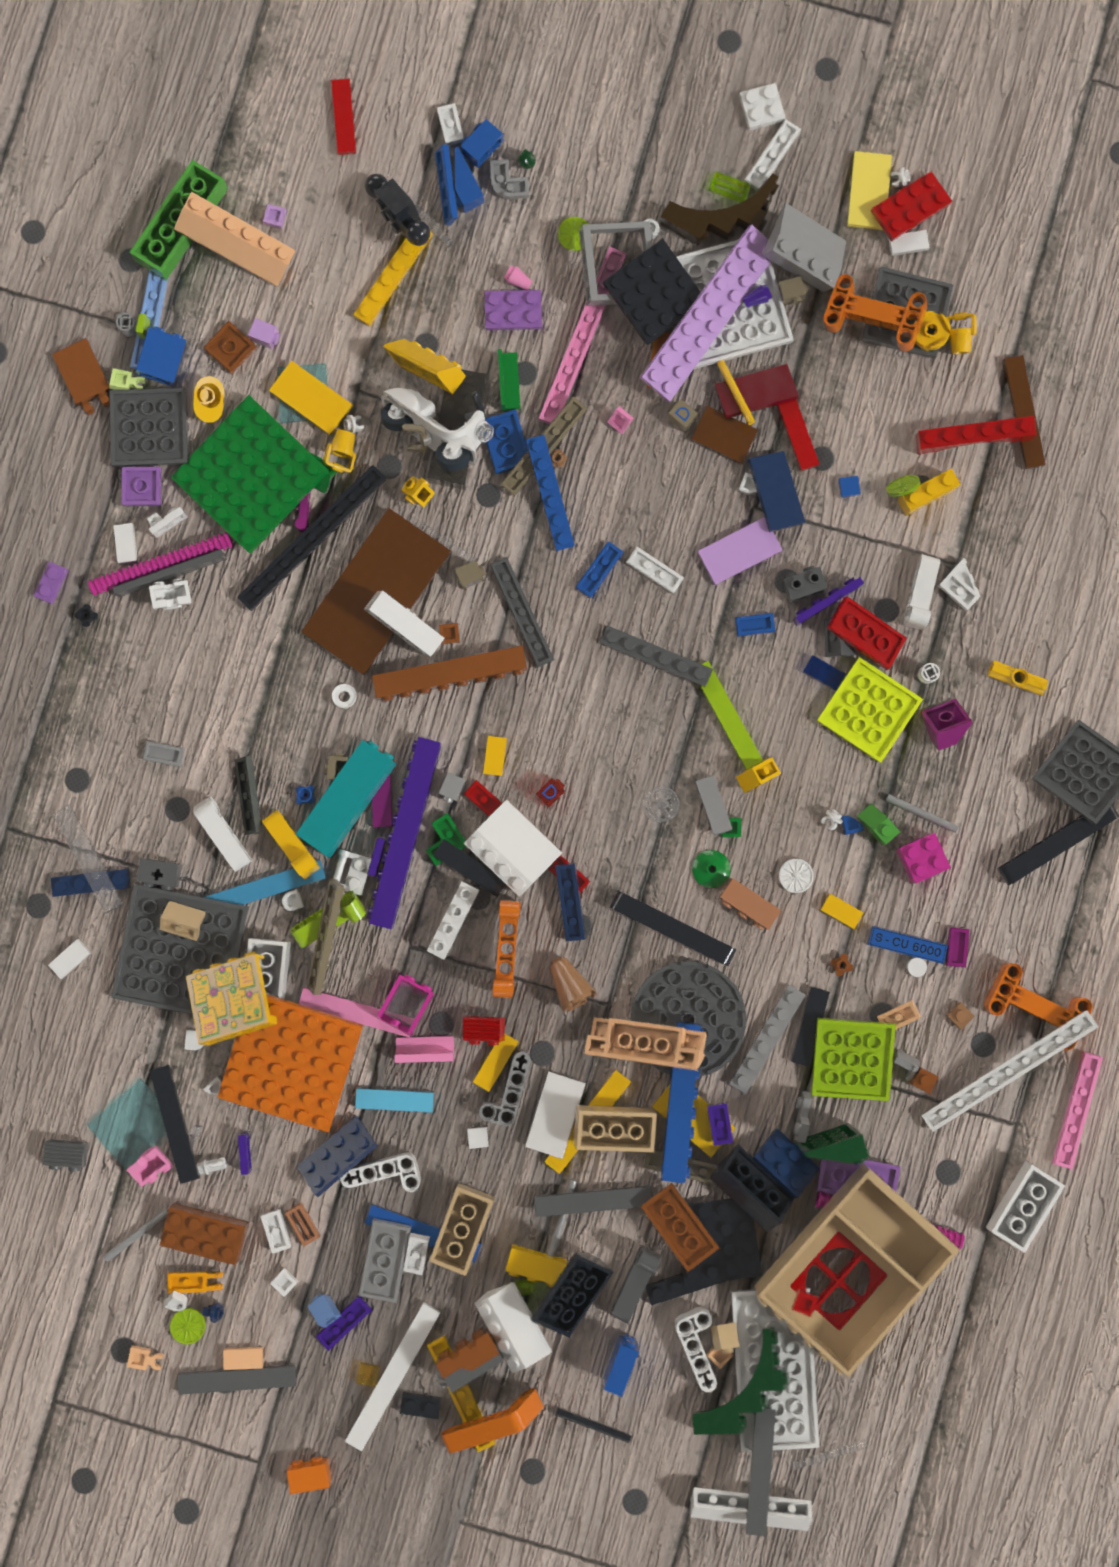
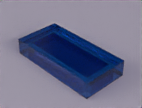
M814 655L811 656L803 670V673L835 691L845 676L844 672Z

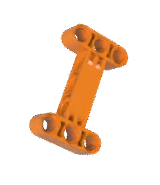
M848 274L839 276L823 318L827 331L831 333L838 332L843 325L844 319L848 318L898 331L896 336L898 348L901 351H910L915 345L927 311L926 296L921 292L914 293L909 298L905 308L854 295L853 278ZM844 284H850L848 288H841ZM839 301L844 302L841 306L835 305ZM916 302H922V303H923V304H922L921 306H919V307L914 306V304H915ZM831 319H837V322L833 324L828 323ZM909 320L917 321L915 324L912 325L907 323ZM905 337L910 338V340L906 343L901 342V340Z
M500 900V928L493 997L513 998L515 953L521 901ZM506 923L513 925L514 932L512 934L504 933L503 926ZM504 943L512 945L511 953L505 954L502 952L501 947ZM502 963L510 964V972H501L500 965Z
M1010 962L1003 964L984 1002V1009L989 1014L1002 1015L1010 1003L1056 1027L1062 1026L1085 1010L1091 1014L1093 1009L1091 1001L1087 998H1073L1066 1009L1019 986L1018 983L1023 974L1022 968L1018 964ZM1011 966L1015 969V974L1012 977L1008 975V969ZM1002 984H1005L1007 987L1004 994H1001L999 990ZM997 1001L999 1007L996 1011H992L991 1005ZM1083 1001L1084 1009L1079 1011L1078 1004ZM1077 1041L1074 1042L1073 1044L1069 1045L1068 1047H1066V1048L1063 1049V1050H1071V1049H1073V1048L1075 1047Z

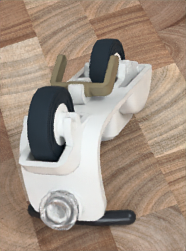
M392 388L384 391L381 396L384 407L381 412L383 425L391 431H408L415 436L418 441H421L422 445L408 444L406 449L408 451L426 452L427 446L436 452L437 464L446 471L461 470L469 463L475 465L477 461L476 449L481 442L491 440L494 435L493 426L486 422L484 406L478 391L472 392L476 409L473 412L467 413L465 415V425L454 431L448 430L433 419L436 417L435 405L432 401L422 397L417 391Z

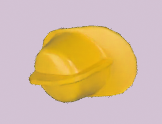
M205 376L196 383L193 409L201 421L206 423L217 421L223 411L224 388L217 378Z

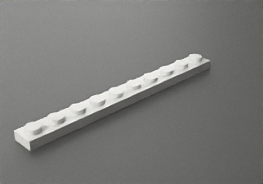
M1085 1010L929 1109L921 1116L931 1131L934 1132L1098 1028V1025L1089 1012Z

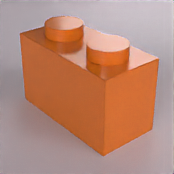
M317 1456L310 1461L295 1460L291 1462L287 1468L290 1495L329 1488L332 1480L328 1458Z

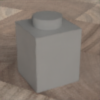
M448 772L439 791V794L442 795L441 799L452 803L453 800L458 802L466 780Z

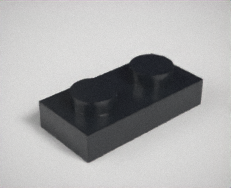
M403 1392L400 1414L439 1419L442 1397Z

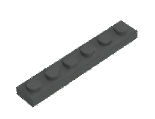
M608 625L600 641V644L702 687H706L713 671L712 668Z

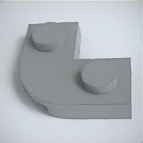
M490 160L491 185L497 195L505 199L529 198L528 177L510 178L509 160Z
M802 1091V1095L797 1098L796 1103L798 1113L794 1134H796L798 1142L806 1143L810 1126L808 1115L812 1098L810 1092Z

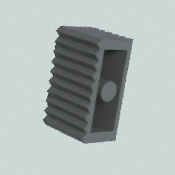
M49 1139L45 1141L42 1164L49 1166L48 1169L52 1170L68 1167V1171H80V1168L86 1166L88 1142Z

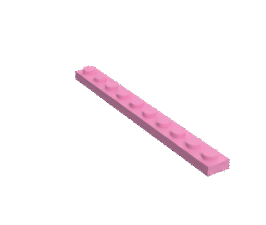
M609 246L596 278L598 295L609 294L602 282L622 268L627 253ZM586 302L539 416V421L550 425L565 407L606 305L587 306Z

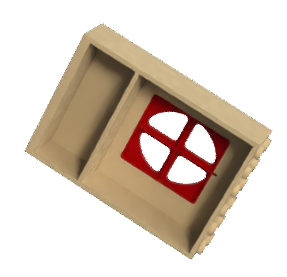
M862 1163L754 1287L757 1291L756 1295L759 1297L758 1300L765 1307L769 1305L773 1310V1314L779 1320L785 1319L788 1327L795 1334L799 1332L803 1337V1341L809 1347L815 1346L819 1356L825 1361L829 1359L833 1364L832 1367L840 1375L844 1373L849 1377L960 1250L868 1166ZM834 1248L853 1250L854 1256L839 1273H834L820 1260L821 1254ZM861 1260L867 1263L869 1269V1284L864 1295L856 1293L844 1281L849 1272ZM812 1265H816L831 1279V1282L818 1296L812 1316L809 1317L792 1310L791 1307L798 1289L806 1292L808 1270ZM837 1287L843 1289L855 1300V1305L843 1312L830 1313L821 1309V1304Z

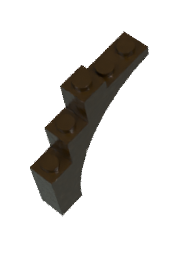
M772 173L767 182L754 195L728 208L696 210L669 201L660 217L659 224L698 246L702 240L705 241L710 232L728 240L730 235H735L738 227L746 230L749 225H753L756 229L763 231L767 224V220H765L767 212L765 211L770 203L768 199L770 195L774 196L779 188L777 184L779 176Z

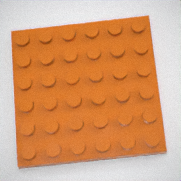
M266 994L270 1015L276 1016L277 1024L235 1038L217 1098L329 1133L364 1025Z

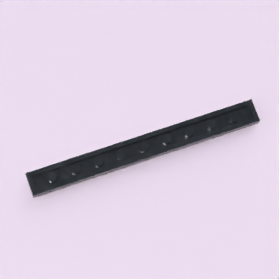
M372 465L237 598L252 612L370 497L387 478Z

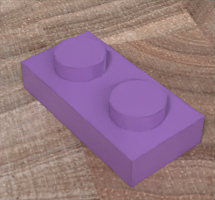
M49 561L34 597L53 605L69 570Z

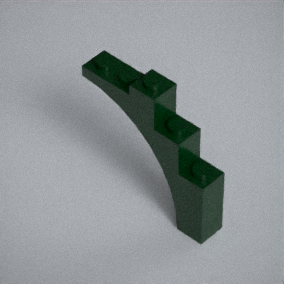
M774 1327L762 1329L760 1360L753 1377L745 1389L733 1400L722 1406L696 1411L692 1414L694 1435L741 1434L747 1426L746 1416H743V1413H762L768 1407V1396L764 1394V1391H784L787 1389V1385L790 1384L789 1373H786L785 1367L778 1368L777 1366L780 1364L779 1352H776L778 1334L774 1332Z

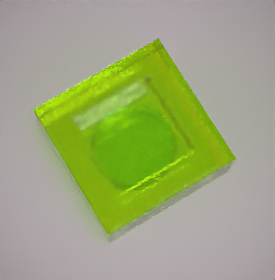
M527 1279L515 1280L521 1295H529L535 1291L534 1282Z

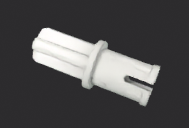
M224 1157L209 1161L205 1159L204 1162L197 1163L199 1174L206 1173V1175H209L210 1172L226 1169V1159Z

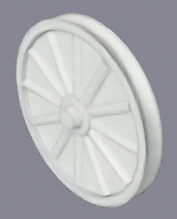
M802 859L786 861L779 871V881L782 887L791 893L806 891L814 879L811 866Z

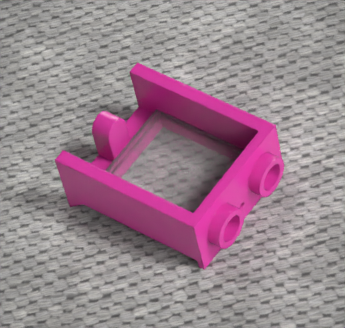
M399 975L378 1012L377 1018L412 1037L424 1012L434 997L432 988L423 983L421 986L415 983V979L409 975Z

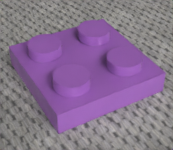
M122 467V505L161 506L162 468Z

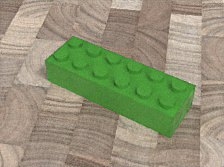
M192 160L129 252L134 261L167 281L194 241L174 230L190 193L193 192L217 206L228 190L225 180Z

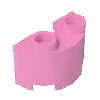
M155 1145L154 1148L151 1147L140 1155L139 1159L130 1165L127 1171L143 1187L147 1183L152 1184L159 1177L157 1175L159 1172L166 1173L173 1165Z

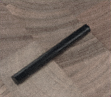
M560 1408L556 1410L555 1416L621 1441L630 1442L631 1435Z

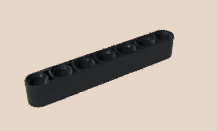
M1111 805L1096 825L1080 816L997 869L1007 885H1011L1116 820L1119 814L1114 806Z
M619 890L609 907L728 967L737 950Z

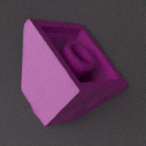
M956 698L921 711L929 737L938 751L956 745L973 724L971 718Z

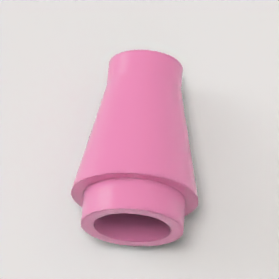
M511 265L504 276L507 283L528 290L533 282L517 266Z

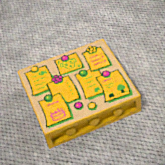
M249 952L244 954L243 958H231L227 960V963L212 964L209 969H197L193 971V974L186 976L199 1045L209 1046L277 1024L276 1016H271L259 961L264 959L263 955Z

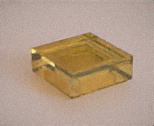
M361 1362L356 1384L376 1387L380 1366Z

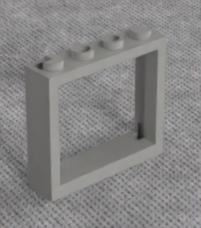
M649 221L583 224L581 226L579 238L587 306L617 305L610 294L598 295L591 234L641 232L644 252L652 246L653 230L650 228Z

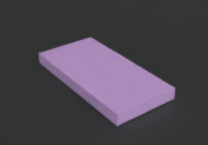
M764 517L699 550L697 553L714 585H717L782 552V548L774 533H769Z

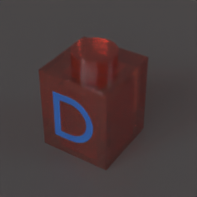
M551 778L536 793V796L550 808L565 793L563 789L565 785L558 778L556 780Z

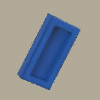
M773 613L735 617L737 637L776 632Z

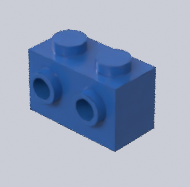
M485 119L483 123L477 124L470 136H466L463 139L461 152L471 163L479 168L504 142L503 133Z

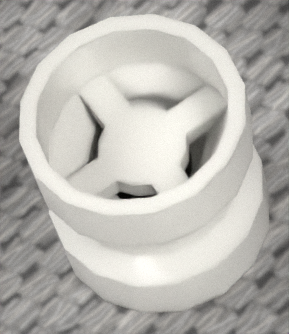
M934 663L925 664L917 672V677L923 684H930L940 676V669Z

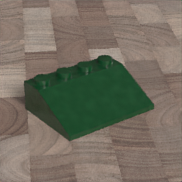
M849 1123L807 1136L806 1143L794 1140V1144L806 1157L854 1163V1165L866 1162V1158L870 1157L863 1134Z

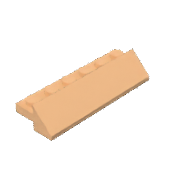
M193 192L190 193L174 227V230L276 287H278L296 251Z
M594 1017L591 1035L587 1036L584 1054L697 1071L705 1057L704 1047L707 1034L680 1027Z

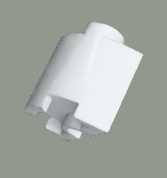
M181 578L174 579L172 584L167 585L160 581L152 583L153 586H149L154 610L163 608V610L181 608L184 604L190 605L192 603L187 580L183 581Z

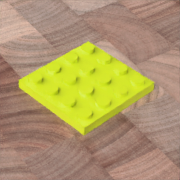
M859 657L816 721L881 763L923 699Z

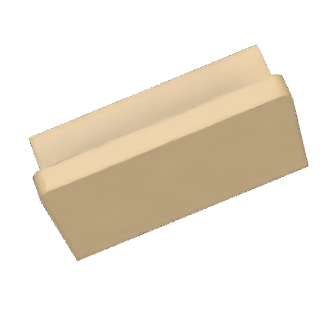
M169 901L160 917V930L197 941L200 935V925L206 912Z

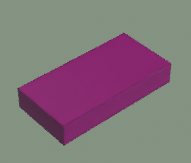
M949 927L946 966L966 968L970 929Z

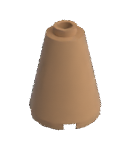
M560 956L551 962V974L561 1009L564 1013H566L567 1009L572 1011L587 1003L589 996L593 999L597 995L596 990L567 958L562 959Z

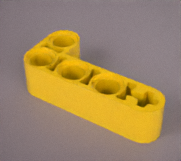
M278 809L262 820V823L303 879H307L320 869L319 864Z

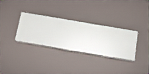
M785 119L745 178L744 183L758 191L772 175L801 132V129Z

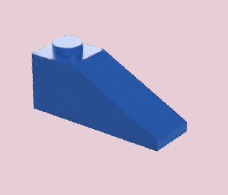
M456 147L455 198L458 208L462 207L464 213L484 204V195L459 147Z

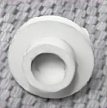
M902 167L899 169V172L894 171L891 173L892 178L899 177L897 182L892 183L894 188H898L902 184L904 187L908 186V182L911 180L908 170Z
M347 415L343 422L344 429L352 433L360 432L364 426H358L356 422L362 419L361 416L353 417V415Z
M834 809L832 811L827 810L826 814L828 816H825L821 821L822 824H827L829 820L831 821L829 830H835L837 823L841 824L843 822L841 819L842 815Z

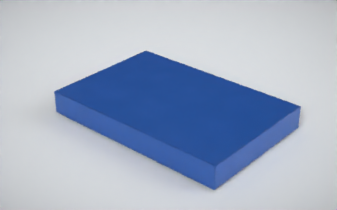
M516 409L486 418L489 426L485 440L496 475L511 471L528 451Z

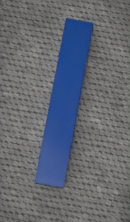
M371 1204L365 1224L372 1226L373 1218L411 1225L410 1234L415 1233L430 1237L428 1246L432 1248L435 1247L441 1228ZM480 1242L472 1260L474 1263L481 1246Z

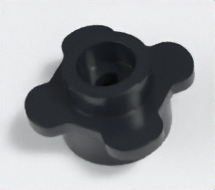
M85 604L75 613V618L82 622V626L89 627L93 620H97L98 614L92 611L90 605Z

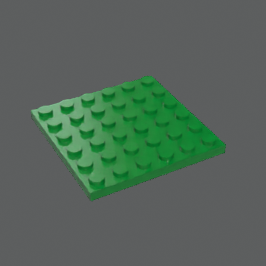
M248 394L188 458V463H183L171 478L251 554L320 482L329 470Z

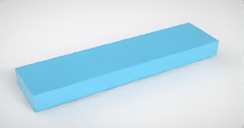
M356 1089L355 1108L433 1113L434 1092Z

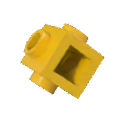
M414 476L407 480L401 489L406 495L404 498L411 505L416 503L423 508L435 492L429 487L430 484L422 477L418 479Z

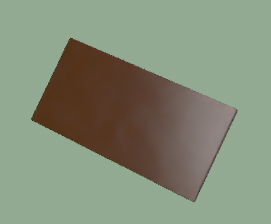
M388 508L301 632L353 669L365 675L394 634L393 631L364 610L366 605L377 591H384L403 607L411 610L448 558L451 550Z

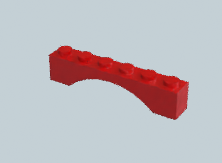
M1034 416L919 430L916 434L917 453H934L979 443L1032 440L1037 435Z

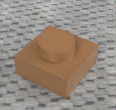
M961 1002L946 1015L960 1030L975 1017Z

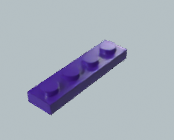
M854 577L844 583L845 587L840 590L836 587L828 593L829 596L824 600L820 597L812 602L813 606L806 609L804 607L796 612L797 616L793 621L797 626L860 588L864 584L861 577L856 580Z

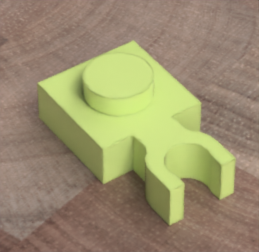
M113 368L109 388L114 390L143 389V386L137 384H145V378H133L132 372Z

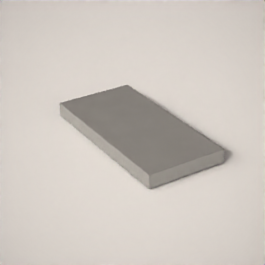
M373 1218L358 1296L397 1303L411 1225Z

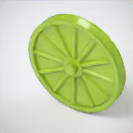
M569 217L560 224L558 239L564 248L570 251L581 250L579 230L583 224H588L586 220L580 217Z
M916 475L902 476L889 483L886 491L891 497L904 496L915 491L921 482Z
M185 1308L182 1311H178L170 1322L171 1335L177 1342L185 1345L193 1344L200 1340L206 1328L203 1315L193 1308Z

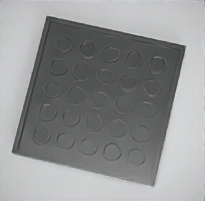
M134 884L111 998L193 1015L186 976L193 974L194 970H206L212 964L227 963L228 959L239 958L249 906ZM169 901L206 912L200 925V935L197 941L160 930V917Z

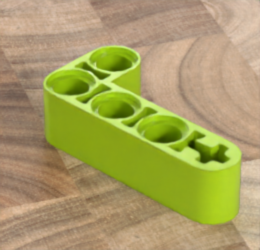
M354 891L345 893L343 898H341V911L337 917L336 926L338 927L347 920H350L352 923L357 922L365 916L364 905ZM323 908L290 930V933L301 948L317 940Z

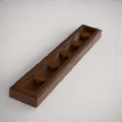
M1020 355L1005 358L1003 363L1014 417L1034 416L1037 435L1032 440L1020 441L1025 470L1043 467L1046 463L1024 357Z

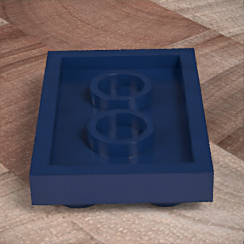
M778 1128L771 1133L752 1157L794 1198L800 1196L820 1169Z

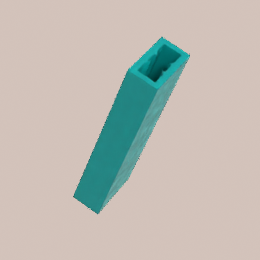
M364 740L361 741L296 833L297 836L329 858L332 857L397 765V763L392 761L394 757L386 751L382 754L377 750L379 746L371 740L368 743Z

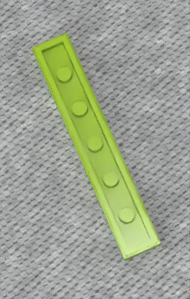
M706 661L702 664L704 666L712 668L709 661ZM713 670L706 687H700L744 768L748 770L762 762L763 759Z

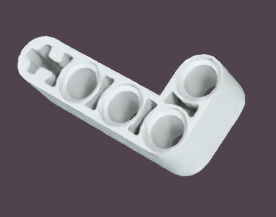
M923 554L920 555L903 620L904 626L919 630L927 627L931 616L929 606L940 566V559Z
M211 796L194 806L193 812L235 872L252 862L250 855L220 814V809Z
M405 1152L356 1165L341 1177V1183L344 1187L352 1188L400 1175L403 1188L408 1192H414L419 1188L421 1176L415 1155ZM409 1158L412 1161V1165L405 1167L402 1164V1159ZM390 1163L393 1166V1171H385L383 1164ZM371 1168L374 1171V1176H366L364 1170ZM349 1173L351 1176H355L358 1173L360 1174V1176L354 1177L352 1182L350 1179H346ZM407 1178H415L417 1184L410 1186L407 1183Z
M701 1306L677 1316L675 1326L700 1388L704 1392H712L717 1385L716 1378L697 1332L711 1325L712 1318L709 1310ZM700 1314L707 1315V1319L702 1322L698 1321L697 1317ZM684 1321L689 1323L688 1328H679L680 1323ZM690 1340L697 1341L696 1346L692 1348L688 1347L687 1343ZM699 1358L705 1360L701 1366L694 1364ZM706 1372V1375L710 1380L709 1383L705 1382L702 1373Z

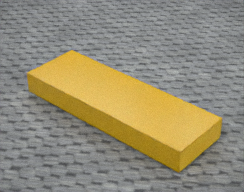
M505 1033V1041L493 1046L473 1083L490 1092L519 1041Z

